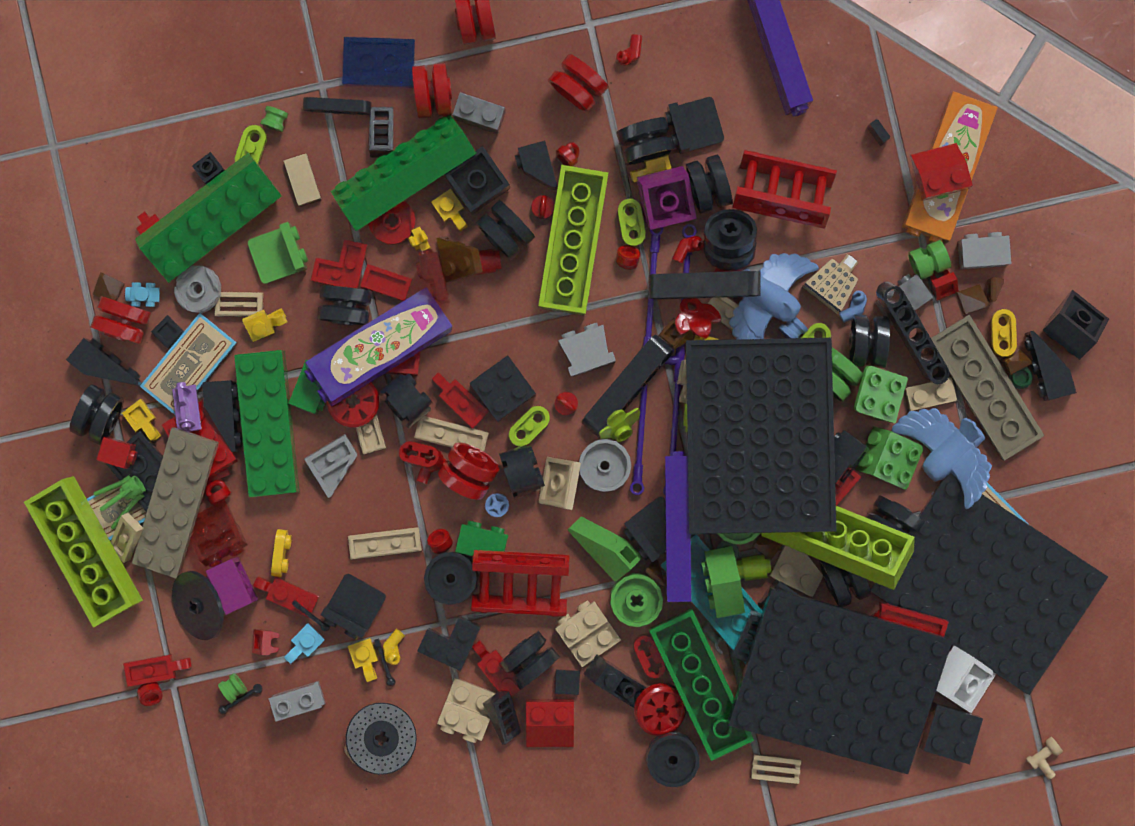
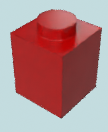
M103 437L97 460L120 468H129L130 465L134 464L137 457L136 445L111 437Z

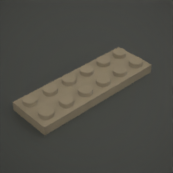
M967 315L931 338L949 369L950 377L1002 461H1005L1045 436L970 315Z
M175 427L171 428L132 564L173 578H177L180 575L219 442Z

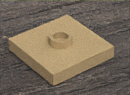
M547 457L543 475L545 486L541 487L539 503L572 510L581 463Z

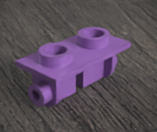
M185 382L177 383V387L172 389L177 428L187 432L202 430L196 385L186 386Z

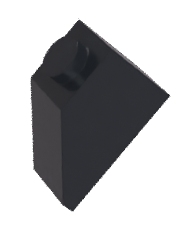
M541 141L519 147V154L515 155L518 169L523 168L525 175L552 190L558 189L546 142Z

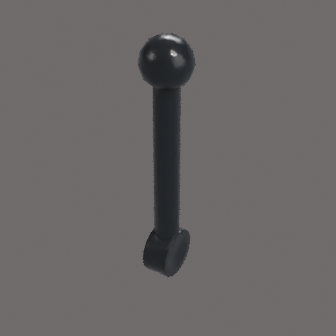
M294 600L292 602L295 608L320 625L322 631L326 632L330 629V625L322 622L298 601Z
M375 639L374 643L387 676L386 683L390 687L394 686L396 681L391 676L388 664L384 658L380 639Z
M255 684L252 690L238 697L233 703L221 705L218 708L219 713L226 714L228 709L254 693H260L263 690L262 685Z

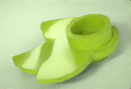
M635 408L629 413H625L623 410L613 412L607 419V427L599 432L600 438H612L617 442L627 440L633 433L631 428L639 419L640 410Z

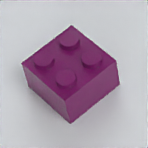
M683 166L637 177L644 218L650 230L697 219L689 174Z
M239 557L232 558L206 571L208 575L206 578L216 589L226 615L259 600Z

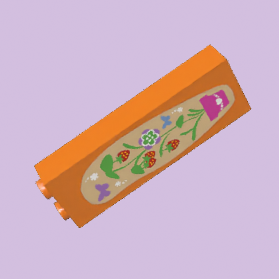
M953 91L946 102L930 150L957 143L967 162L972 180L998 107ZM917 185L902 228L907 229L906 233L916 237H920L921 234L930 237V242L938 240L944 243L949 242L968 189L922 201Z

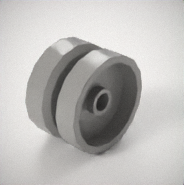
M608 439L597 440L588 445L582 452L579 460L581 463L580 475L584 482L591 488L603 492L612 491L622 486L628 479L631 470L630 456L626 449L618 442ZM603 461L609 462L610 466L606 470H602L600 467Z

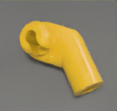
M397 628L383 644L384 658L391 665H397L400 662L401 657L398 644L405 637Z

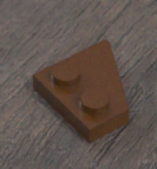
M448 237L437 238L445 282H453L483 272L477 248L466 246L459 241L453 242L448 240Z

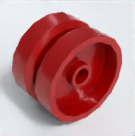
M455 0V16L458 30H461L463 45L476 42V27H480L481 38L484 41L496 39L489 0H474V5H470V0Z
M568 54L561 63L565 73L555 70L548 79V82L567 101L581 111L589 113L595 105L592 95L601 97L609 88V85L589 65L576 56Z
M446 62L433 64L432 79H429L428 70L425 65L412 66L418 118L431 117L433 113L432 102H435L439 116L452 115V89L450 77L448 78Z
M101 296L97 308L111 315L109 319L99 315L94 316L90 328L104 332V335L124 342L129 340L141 344L144 332L131 325L132 322L141 325L148 324L151 312Z
M455 443L448 454L449 460L443 463L438 476L454 492L469 499H483L490 487L489 482L494 480L500 470L499 465L491 456L479 448L466 443Z

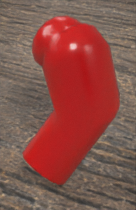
M632 34L630 47L617 53L616 60L621 65H629L640 57L642 35Z
M699 236L681 239L672 260L682 264L687 253L700 251L704 248V240Z

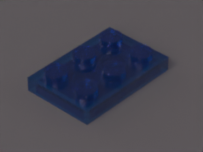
M344 37L343 85L414 88L412 66H415V39Z

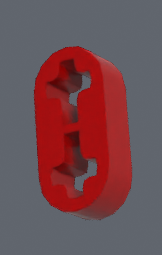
M408 441L401 445L399 449L400 458L413 466L435 470L443 463V454L432 446ZM414 450L418 453V455L408 456L407 453L408 451ZM425 455L436 456L435 460L428 461L425 459Z
M648 635L638 636L634 641V650L645 673L651 678L661 677L665 672V664L654 640ZM642 639L645 642H651V645L648 646L651 654L647 656L643 649H638ZM653 657L656 664H661L658 668L659 672L656 674L654 671H648V668L651 667L648 659Z

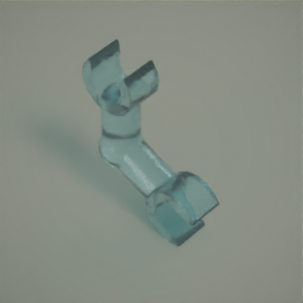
M706 619L702 631L714 644L716 651L723 653L718 648V643L725 640L713 630V626Z

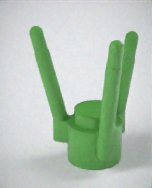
M128 475L123 480L94 492V496H98L122 486L120 493L100 507V511L106 510L123 497L126 500L132 499L112 524V529L117 527L120 517L129 513L135 504L144 497L142 493L145 492V487L136 476L130 477Z

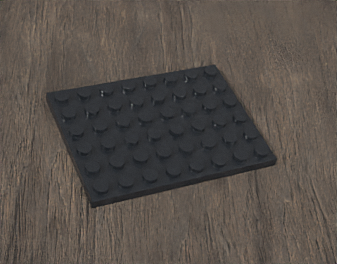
M832 337L686 340L689 534L836 532Z
M950 473L942 479L918 517L924 521L919 532H907L915 537L914 552L895 589L893 590L874 582L870 591L890 605L947 620L948 626L944 636L953 640V646L971 655L993 670L994 673L1030 695L1108 579V576L983 494L969 509H965L964 493L961 484Z
M770 587L727 724L731 727L909 774L953 640L946 636Z

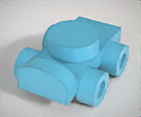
M132 282V287H126L125 301L131 302L133 307H141V302H145V307H155V302H160V288H155V283H146V287H141V283Z

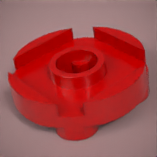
M402 201L368 223V226L377 240L388 245H396L411 237V230L415 229L416 217L410 205ZM391 214H394V217L399 219V222L395 223V227H390V224L385 223V220L389 219Z

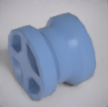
M797 317L791 322L781 324L778 328L786 338H798L801 334H805L808 331V328Z
M492 494L486 500V511L491 516L501 517L508 511L509 501L503 494Z

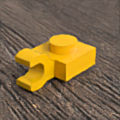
M664 155L644 161L646 168L633 170L629 173L631 181L637 182V177L672 169L669 156Z
M451 189L431 202L444 222L452 219L460 232L468 227L459 214L464 210V207Z
M420 226L411 230L414 236L409 237L408 240L411 246L415 247L416 251L421 249L424 254L432 250L427 241L428 237Z
M281 308L269 315L266 314L265 310H261L243 318V323L254 342L275 333L273 326H281L287 323V320Z
M139 399L122 412L135 432L143 429L147 437L151 441L153 440V442L161 437L159 431L151 423L156 417L143 399Z
M369 638L349 645L348 649L355 668L363 667L367 682L377 679L372 662L378 661L372 639Z

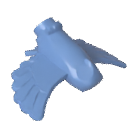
M786 253L780 255L771 254L769 260L765 261L763 268L759 270L761 272V296L743 297L739 302V307L733 311L734 316L729 321L730 326L733 328L732 335L736 339H764L765 329L772 317L781 321L791 322L799 313L801 305L788 291L799 278L810 272L817 271L819 269L818 265L811 262L808 258L800 257L795 253L790 255Z
M932 408L930 410L921 409L919 412L910 411L906 416L901 417L898 423L893 425L892 432L916 439L931 451L922 466L929 478L936 482L952 473L958 479L964 493L965 509H969L974 502L980 499L982 493L987 489V481L990 478L989 471L992 465L987 462L986 455L981 454L977 448L985 440V436L974 421L963 418L960 429H958L952 422H949L946 415L940 414L939 410Z

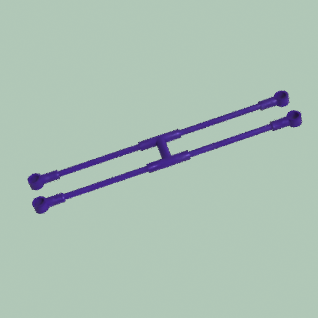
M687 224L683 227L682 235L684 238L691 237L685 233V229L688 227L694 231L691 236L696 235L697 231L694 225ZM660 227L661 231L659 233H654L649 228L651 234L650 252L652 253L650 274H656L657 253L660 250V237L663 233V227ZM692 252L687 253L684 259L683 273H689ZM649 295L646 335L643 340V346L651 338L654 299H649ZM685 344L678 347L675 356L671 355L665 362L666 365H675L670 452L676 451L681 390V385L677 384L681 361L685 360ZM648 384L641 391L636 464H634L633 482L630 485V491L635 495H640L644 491L642 483V455ZM636 483L642 487L641 491L637 493L633 491V485Z

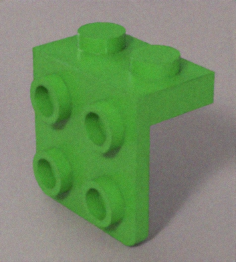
M289 222L280 224L279 229L254 237L248 241L259 277L264 284L307 269L305 263L308 262V257L304 248L300 249L297 241L300 240L297 227H292Z
M866 366L854 410L874 417L873 419L896 423L908 377L873 366Z
M873 426L866 443L869 450L859 462L856 470L877 477L899 488L907 489L923 452V446L892 431Z

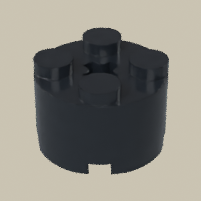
M409 373L405 376L403 374L398 375L379 391L380 396L384 394L387 396L385 403L401 422L405 419L408 421L406 424L407 428L412 427L430 412V405L433 403L425 392L419 393L415 388L417 383Z
M523 445L499 453L514 499L539 491L541 487L545 486L539 467L534 468V465L538 463L531 445Z

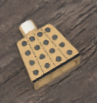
M848 254L840 264L831 259L806 281L802 287L838 314L843 309L858 281V278L851 273L858 262Z

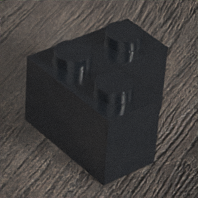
M845 430L842 433L838 432L834 436L835 483L842 487L869 450L866 445Z
M459 616L450 637L428 628L417 652L461 671L481 625Z

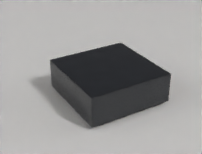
M876 119L867 126V129L880 146L890 139L891 136L879 120Z
M167 315L151 332L169 349L184 333V330Z
M556 669L555 694L579 695L580 670Z

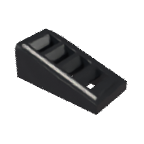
M371 107L369 153L370 157L379 158L394 151L393 107ZM389 116V120H375V117ZM375 126H388V129H375ZM375 136H388V139L375 138Z
M754 610L750 611L733 650L732 657L747 662L749 654L740 651V648L751 649L752 644L744 640L745 638L751 641L754 640L755 635L748 631L751 629L756 632L758 625L752 622L759 623L761 613Z
M498 691L483 703L502 745L507 744L521 733L509 691ZM508 720L509 723L504 726V722ZM511 727L512 731L507 734L506 730Z

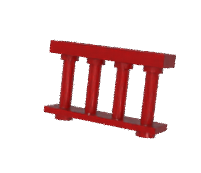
M744 150L739 168L747 170L744 188L737 186L732 204L733 209L825 229L831 207L823 205L826 187L832 188L837 170ZM756 172L770 175L767 193L753 190ZM779 177L793 180L790 198L776 195ZM803 182L816 185L814 203L800 200Z
M474 550L472 571L480 572L479 595L473 594L471 611L480 613L549 615L552 617L566 616L567 599H560L561 576H569L570 555ZM490 572L504 573L503 596L489 595ZM514 573L528 574L527 597L513 596ZM538 574L552 575L551 598H536Z

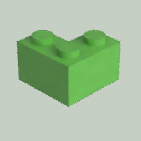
M733 547L704 551L706 561L701 562L704 576H709V578L705 579L707 593H712V595H708L710 610L715 609L717 618L745 613L741 581Z

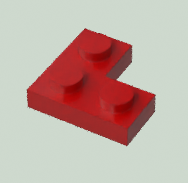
M344 239L339 262L315 258L311 281L331 286L359 288L368 245Z

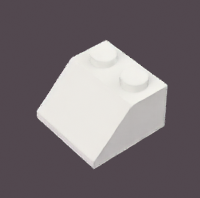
M953 646L948 654L936 691L972 713L996 676V673L971 655Z

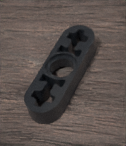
M304 97L302 110L316 113L370 115L372 102L353 99Z

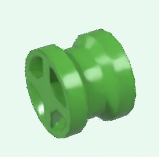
M266 106L265 118L261 119L260 124L272 130L283 132V122L289 114L280 109Z
M235 673L231 674L226 682L222 681L218 684L220 691L230 703H233L238 695L248 692L242 680Z

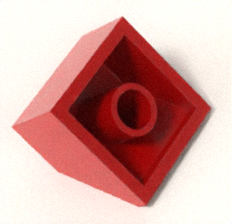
M957 143L910 155L922 201L964 191L973 186L967 162Z
M526 699V747H574V699Z

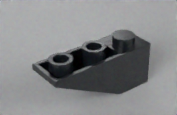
M1034 331L1025 333L1024 344L1026 350L1031 352L1033 360L1030 366L1033 374H1037L1039 383L1036 386L1039 396L1043 397L1044 401H1049L1077 393L1071 370Z
M83 338L66 359L84 375L139 386L143 383L139 380L141 377L139 373L131 367L128 370L121 365L122 360L112 352L110 355L102 350L104 346L95 338L91 340Z
M232 380L202 382L205 409L232 452H239V447H242L241 432L238 433L237 423L241 422L240 409H236V399H239L237 385Z
M596 654L583 673L594 684L633 708L638 696L647 688L598 654Z

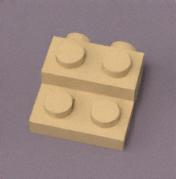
M588 600L576 608L578 612L571 617L567 614L556 621L559 625L555 627L582 667L592 661L596 654L601 655L621 641L596 602L590 603Z
M455 677L437 723L442 725L440 730L449 734H454L455 731L464 734L463 739L476 743L477 739L482 741L490 721L483 703L496 693Z

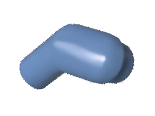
M855 291L852 294L850 308L839 313L843 323L852 320L854 314L862 315L864 313L867 297L863 291Z

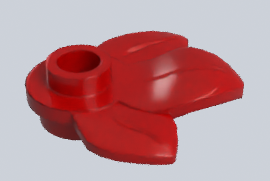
M697 298L683 299L679 305L680 313L675 319V327L680 335L691 330L700 338L707 339L711 331V323H719L722 318L719 311L711 304H703ZM688 305H693L695 310H690Z

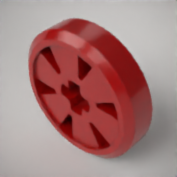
M372 383L367 384L332 407L327 401V408L332 418L339 424L350 428H357L368 424L376 416L380 403L379 394ZM352 395H357L356 399H360V404L350 408V404L346 403L347 398L350 399Z
M658 683L647 687L638 696L634 706L636 722L646 733L653 736H662L675 731L681 725L686 715V707L678 690L672 685ZM657 708H664L663 712L656 711Z

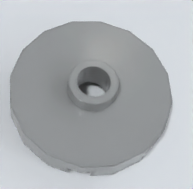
M193 265L178 275L174 293L177 302L182 308L193 313H203L211 310L217 304L221 296V283L213 270L204 266ZM201 286L202 291L198 294L197 288Z

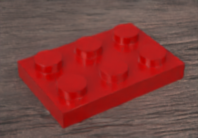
M202 400L198 403L202 430L190 433L219 442L209 474V478L238 462L208 414ZM176 416L161 424L168 437L171 428H177Z

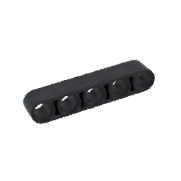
M760 271L649 275V299L761 296Z
M891 282L881 283L876 290L877 298L922 375L935 384L945 383L949 378V369L904 291ZM893 289V296L887 299V293ZM905 309L904 316L898 319L899 312ZM916 328L915 336L910 338V332ZM928 348L927 354L921 357L922 350ZM939 367L938 373L932 376L933 370Z
M658 335L652 336L589 410L581 423L600 438L599 432L607 427L608 417L617 410L625 411L670 358L674 349Z

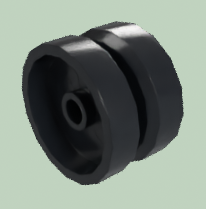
M666 117L640 121L616 132L619 145L630 146L622 152L625 165L643 163L646 160L661 157L675 151L672 138L660 137L669 130Z
M718 154L706 158V173L698 160L685 165L686 171L689 174L693 200L700 214L712 211L714 206L712 195L720 208L733 204L729 181Z
M499 200L491 207L492 214L498 222L496 223L488 215H483L476 222V225L498 251H502L510 260H513L520 253L519 246L513 238L522 245L527 246L535 238V235L506 204Z
M727 209L718 211L706 221L704 252L706 259L713 266L721 270L733 271L742 269L752 262L755 258L757 245V227L752 217L740 210Z
M322 285L320 287L319 298L322 301L334 304L319 306L317 320L347 326L366 325L369 323L370 313L367 310L356 308V306L370 305L372 291L342 286Z
M854 314L849 333V360L856 367H864L869 355L871 366L885 368L888 361L890 344L888 316H874L870 324L867 315Z
M93 384L90 385L81 396L70 422V432L81 437L89 432L90 441L101 445L103 437H110L117 424L123 408V397L114 393H110L105 397L104 389Z
M881 495L877 497L873 507L884 517L882 518L874 513H868L866 516L868 519L906 533L902 530L903 528L911 532H919L924 524V521L914 515L908 508Z
M457 552L442 553L433 558L426 567L424 575L425 587L430 596L439 603L448 605L458 604L470 598L477 589L479 581L478 571H472V559ZM448 574H453L455 576V581L453 583H449V578H447Z
M819 560L824 581L837 606L845 607L851 604L852 596L849 588L859 600L871 596L866 578Z
M539 630L529 638H525L518 643L499 663L506 673H511L519 666L521 667L513 676V682L520 690L540 676L560 657L553 647H548L538 654L537 651L546 643V639Z
M678 731L656 736L646 750V762L651 776L658 783L666 787H680L689 783L699 769L700 757L695 744L687 735ZM670 756L677 757L675 763H670L668 760Z

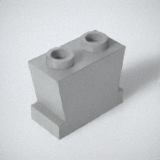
M597 323L585 326L584 332L576 334L574 330L561 335L562 339L558 340L571 364L568 367L571 377L616 361L613 352L608 353L603 325L598 326Z
M319 681L274 694L273 697L269 698L275 721L312 711L326 704Z

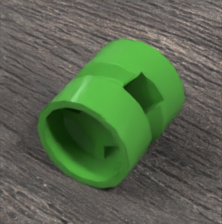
M941 240L927 244L926 249L920 247L908 252L911 267L915 275L917 274L921 280L932 276L933 271L940 273L951 268L950 257Z

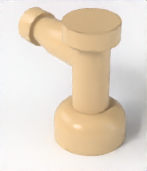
M1050 737L1046 740V747L1034 756H1028L1026 759L1034 769L1039 767L1046 778L1050 780L1056 774L1051 770L1045 759L1051 754L1058 756L1063 750Z

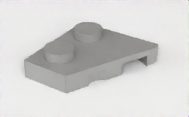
M346 434L305 457L304 460L329 498L358 454Z

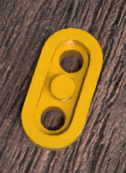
M1007 309L998 310L991 317V347L993 352L1000 357L1012 355L1017 348L1016 318ZM1000 317H1003L1006 320V324L1004 326H1001L999 324ZM1001 341H1005L1007 343V347L1005 350L1001 349L999 346Z
M277 529L271 576L282 577V574L288 571L289 559H285L286 549L290 550L292 535H288V530Z

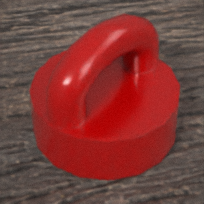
M570 142L566 146L561 145L556 150V156L563 165L573 167L578 163L577 158L579 157L580 150L576 143Z
M540 195L532 202V212L539 219H547L553 215L555 204L549 196Z
M624 245L617 249L616 263L620 267L632 270L638 266L640 251L637 248Z
M570 392L560 393L555 399V408L562 415H571L578 407L576 396Z
M222 480L210 482L205 489L207 499L213 506L228 498L232 493ZM213 487H221V489L213 494L211 493Z
M437 529L428 536L427 543L435 554H441L451 548L453 540L446 529Z
M157 682L143 684L137 690L139 701L144 706H153L159 703L163 697L162 690Z

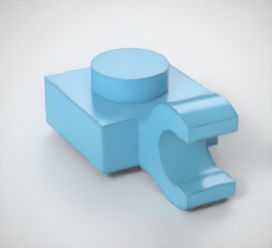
M307 623L291 640L296 646L284 658L291 664L302 653L309 657L325 639Z

